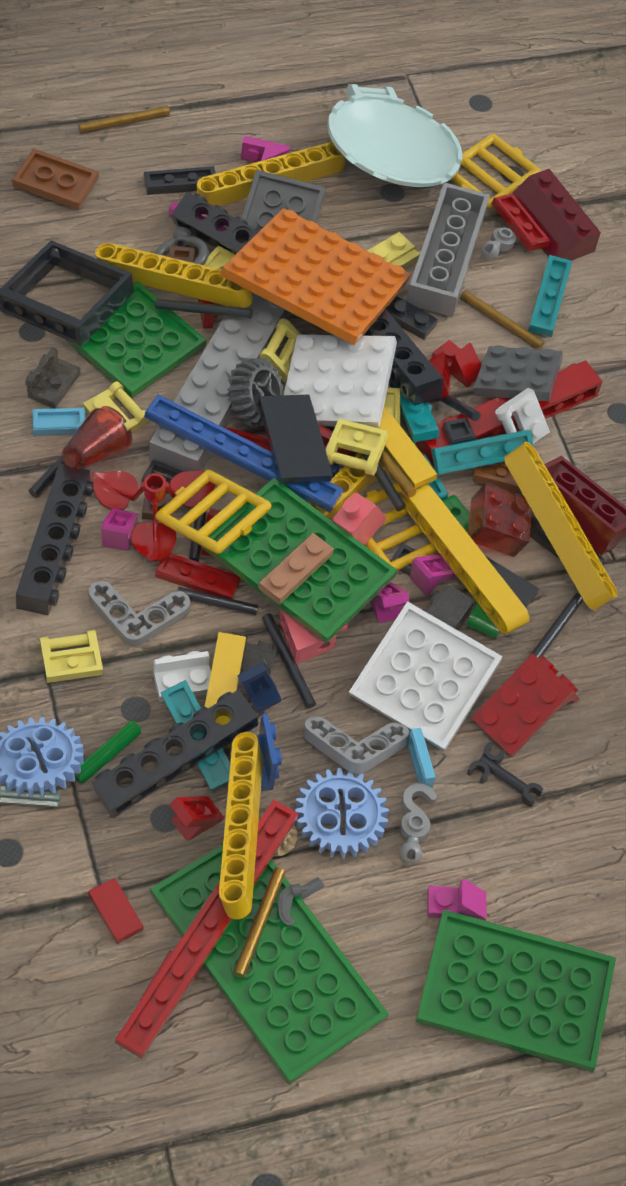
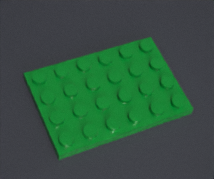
M273 478L256 493V495L271 503V509L251 526L252 530L246 536H239L220 554H215L203 546L202 548L327 644L396 576L397 569L285 485L280 484L277 479ZM247 502L208 537L218 541L254 510L256 506ZM314 533L334 548L333 555L279 605L259 589V583Z
M443 909L415 1022L594 1072L616 957Z

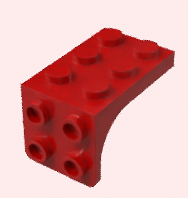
M532 653L471 718L513 757L562 706L570 701L577 703L580 700L575 694L578 689L564 674L558 677L556 674L559 671L543 655L538 659Z

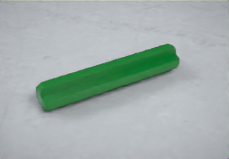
M129 721L84 760V764L80 765L81 773L75 774V780L80 784L85 783L141 734V727L135 721Z

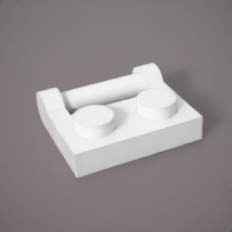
M530 388L525 389L495 411L498 420L502 421L506 434L517 432L511 418L512 413L520 431L531 430L533 444L550 433L535 392Z

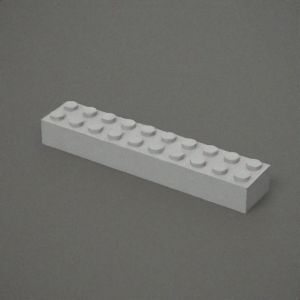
M253 292V302L247 307L253 309L252 318L224 316L174 400V403L223 428L227 427L235 411L231 410L232 402L228 400L230 392L227 390L230 388L228 379L232 377L231 370L236 369V364L246 359L259 358L261 351L267 348L276 332L278 321L280 319L288 320L291 312ZM160 425L149 445V461L156 460L183 472L202 470L212 453Z

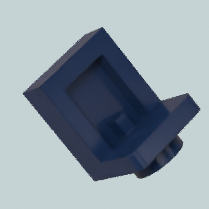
M263 662L237 675L257 713L282 701L277 687Z

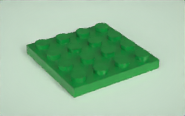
M138 281L133 284L134 293L82 346L66 340L110 380L120 382L124 387V391L131 398L206 346V339L172 310L156 309L155 302L158 298Z

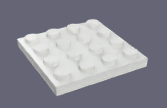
M297 335L284 395L309 394L317 422L321 426H336L340 418L380 428L397 344L395 336H362L355 345H352L335 335Z
M407 601L350 689L349 695L395 723L405 725L409 731L421 727L424 739L445 752L502 661V656Z

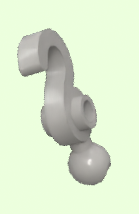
M510 227L498 228L494 230L491 241H487L482 245L481 253L491 260L496 258L500 251H509L513 248L515 242L521 241Z
M423 783L410 785L405 790L402 798V807L407 814L403 817L400 829L407 842L401 846L400 856L404 862L413 864L418 862L423 855L419 841L427 837L430 821L422 809L413 803L412 798L421 796L430 805H434L437 798L435 791Z

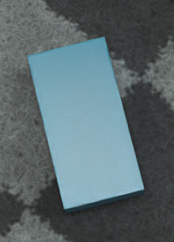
M84 408L32 409L33 435L83 434L86 430Z
M421 727L411 729L407 742L418 783H423L432 788L436 776Z

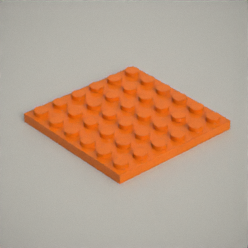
M283 208L222 268L220 276L355 345L407 284L411 274L402 267L383 260L381 256L362 249L358 244L346 241L337 233L329 232L319 227L317 223L308 221L298 216L294 211Z

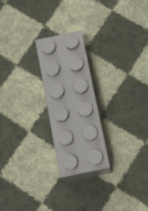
M444 182L410 282L407 302L418 308L453 317L485 217L489 194Z

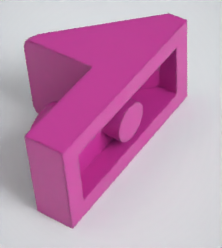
M244 136L241 159L251 162L267 160L288 154L290 146Z
M112 508L102 523V545L128 551L132 530L137 524L138 513Z
M440 554L416 557L412 561L410 579L425 596H428L440 582L450 581L456 577Z
M390 581L370 603L377 621L382 623L395 620L403 609L402 604L410 601L408 591Z
M461 879L459 887L429 885L427 890V917L441 918L442 911L445 909L486 921V892L466 879Z

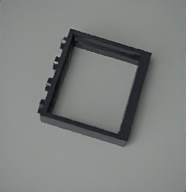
M51 240L0 289V311L82 346L134 293L132 273ZM55 266L110 288L81 319L25 296Z

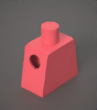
M354 493L349 499L345 500L343 507L333 517L332 521L365 545L387 518L375 504L360 494Z
M282 609L280 610L279 623L296 664L334 648L336 635L326 644ZM347 624L339 632L346 631L348 629Z

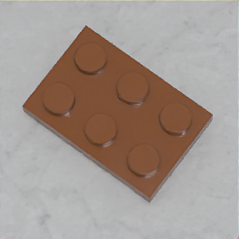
M33 148L12 179L13 187L79 210L97 182L99 171Z

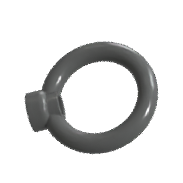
M186 227L176 228L173 232V239L163 243L154 253L165 256L170 251V246H194L198 249L199 255L193 263L203 266L209 255L206 243L200 238L192 236L191 230Z

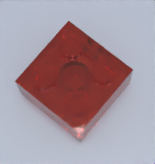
M486 482L471 498L468 535L475 544L515 557L530 542L532 509L524 496Z

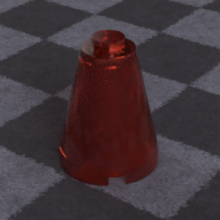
M109 406L93 409L64 447L62 456L65 464L74 470H80L127 451L132 444L131 429L127 431L124 424L127 421L124 416Z

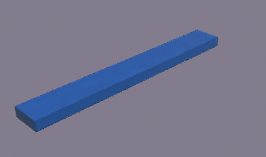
M157 394L145 411L144 418L267 481H271L273 478L279 481L272 452L159 394ZM329 481L283 484L302 499L331 513L343 492L342 488Z

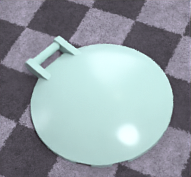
M357 84L348 85L347 97L349 100L345 102L341 100L333 107L327 124L332 142L345 158L372 176L404 186H435L447 182L456 175L462 162V149L456 136L445 123L439 124L432 119V113L418 105L414 109L403 104L404 100L397 98L392 87L380 89L358 87Z

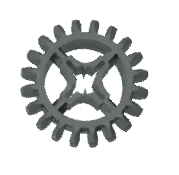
M250 358L236 364V369L231 370L232 377L228 379L230 383V388L227 389L230 392L228 400L232 402L231 410L236 411L235 418L240 419L241 424H246L252 428L264 427L258 404L259 396L284 395L282 389L285 386H282L280 382L282 376L277 375L278 369L273 368L272 362H267L261 358Z

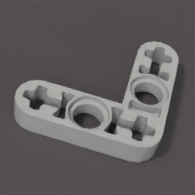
M97 581L89 588L90 604L119 638L131 647L142 645L186 617L190 611V598L181 591L168 594L136 614L108 582ZM96 593H106V600L101 595L96 597ZM175 602V603L178 604V605L181 604V603H183V607H182V608H180L179 606L173 607V603ZM114 609H121L125 615L121 618H113L110 612ZM153 614H158L164 620L161 623L155 624L150 622L148 618ZM129 630L133 632L139 630V635L136 636L134 633L129 635Z
M310 717L305 721L303 735L309 743L347 771L354 774H362L405 748L408 742L409 729L401 723H390L363 740L356 742L326 719ZM340 743L343 747H334L330 744ZM370 746H379L383 750H374Z

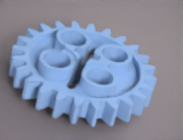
M31 717L28 720V724L25 725L19 720L17 728L8 725V734L0 732V785L6 784L8 792L16 788L18 796L25 790L28 791L29 797H32L35 791H39L41 797H44L45 790L49 789L55 794L56 786L64 789L67 788L66 780L74 782L75 774L81 773L80 765L84 764L83 744L80 742V736H75L73 728L66 730V723L63 722L56 726L55 719L45 723L44 717H41L38 723H34ZM28 740L31 741L34 747V751H31V744L28 742ZM39 762H42V769L45 773L40 769Z
M338 768L336 775H332L328 769L326 770L325 778L317 773L315 775V783L307 780L306 789H300V798H297L295 807H297L295 811L299 813L296 828H304L301 838L311 837L309 841L310 847L315 844L320 845V854L327 848L330 850L331 858L335 855L336 851L340 852L342 859H345L347 851H350L355 858L359 848L364 853H367L369 844L375 847L378 838L383 837L385 831L383 828H386L388 819L385 817H387L389 809L384 807L386 798H378L381 788L371 789L373 780H369L366 783L363 782V773L355 778L351 772H348L347 776L343 775L341 768ZM338 791H342L343 793L342 814L343 816H345L343 823V829L345 833L344 836L340 834L341 815L340 810H338L340 802ZM354 797L359 799L361 802L355 803L352 802L349 798ZM321 798H329L332 802H323ZM357 823L361 825L363 828L356 829L352 827L350 824ZM322 824H331L334 828L326 829Z

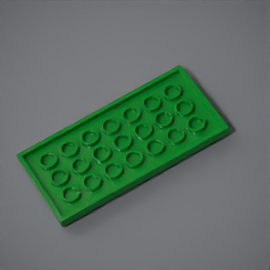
M223 844L150 888V894L181 937H183L220 881ZM271 859L253 887L251 912L242 919H232L206 959L203 967L288 1085H290L386 1020L389 1013L300 896L293 897L289 916L294 918V924L287 926L281 921L278 910L280 894L286 887L291 885L285 876L245 977L239 978L233 974L273 871L277 867Z

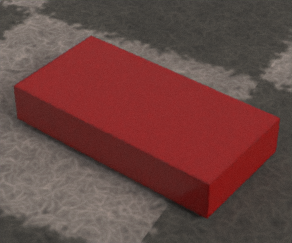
M115 878L88 891V896L117 944L144 930L143 924Z

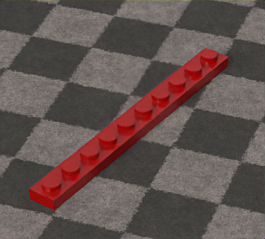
M274 799L258 822L254 885L295 824L299 815L298 812ZM220 881L115 1039L117 1045L141 1059L232 921V918L226 914L219 896Z

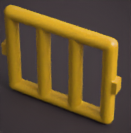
M494 133L463 152L460 166L465 167L498 193L491 199L489 198L487 209L494 208L491 205L493 198L512 194L530 175L541 172L539 167L522 155L523 151L517 147H511ZM492 144L526 169L528 173L521 177L487 151L486 148ZM475 155H479L513 183L505 188L470 159ZM458 173L450 179L460 187L481 192Z
M206 470L186 488L182 486L175 492L176 496L156 513L155 518L157 521L215 554H220L239 536H246L252 530L251 526L271 509V503L216 472ZM209 481L218 486L180 520L170 516ZM227 492L237 496L198 531L189 526ZM247 502L256 506L254 510L218 541L208 537Z
M397 483L393 484L398 494L406 495ZM374 489L366 493L365 498L373 504H377L388 499V496L384 490L377 492ZM404 508L402 511L393 509L385 513L384 515L387 519L380 527L407 515L408 512ZM417 524L378 543L371 537L365 544L367 548L397 569V571L406 565H411L416 557L429 556L438 552L430 543L392 562L386 557L383 551L423 533Z

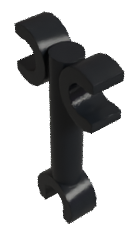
M487 743L483 755L479 761H474L470 764L467 774L470 776L476 770L481 771L483 775L479 783L483 784L487 781L489 774L492 773L521 793L523 803L532 807L535 799L529 793H534L540 797L544 789L536 783L527 785L498 765L503 761L505 751L502 750L499 755L494 756L490 753L493 743Z

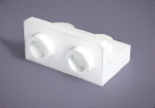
M192 651L186 655L174 657L167 655L154 660L153 677L159 703L164 702L160 692L184 680L187 681L195 697L207 695L211 675L208 651Z

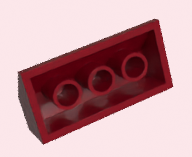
M550 169L530 175L512 193L549 238L548 247L541 248L548 257L552 255L572 261L595 252L601 232Z
M563 456L544 464L594 551L602 556L614 549L626 536V506Z

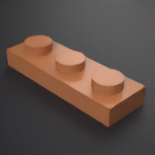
M313 533L259 583V589L280 605L333 555L334 548Z

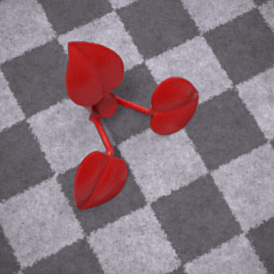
M205 470L179 473L170 481V487L162 475L152 473L141 483L139 490L136 478L130 473L124 471L93 472V490L98 501L110 510L112 508L126 509L130 500L136 501L144 492L145 498L153 503V523L142 522L138 524L132 531L131 541L134 549L149 561L156 562L166 558L172 552L177 540L175 530L163 523H158L155 515L158 512V503L165 498L166 491L174 498L177 490L182 486L186 488ZM209 481L182 506L192 509L209 495L216 485Z

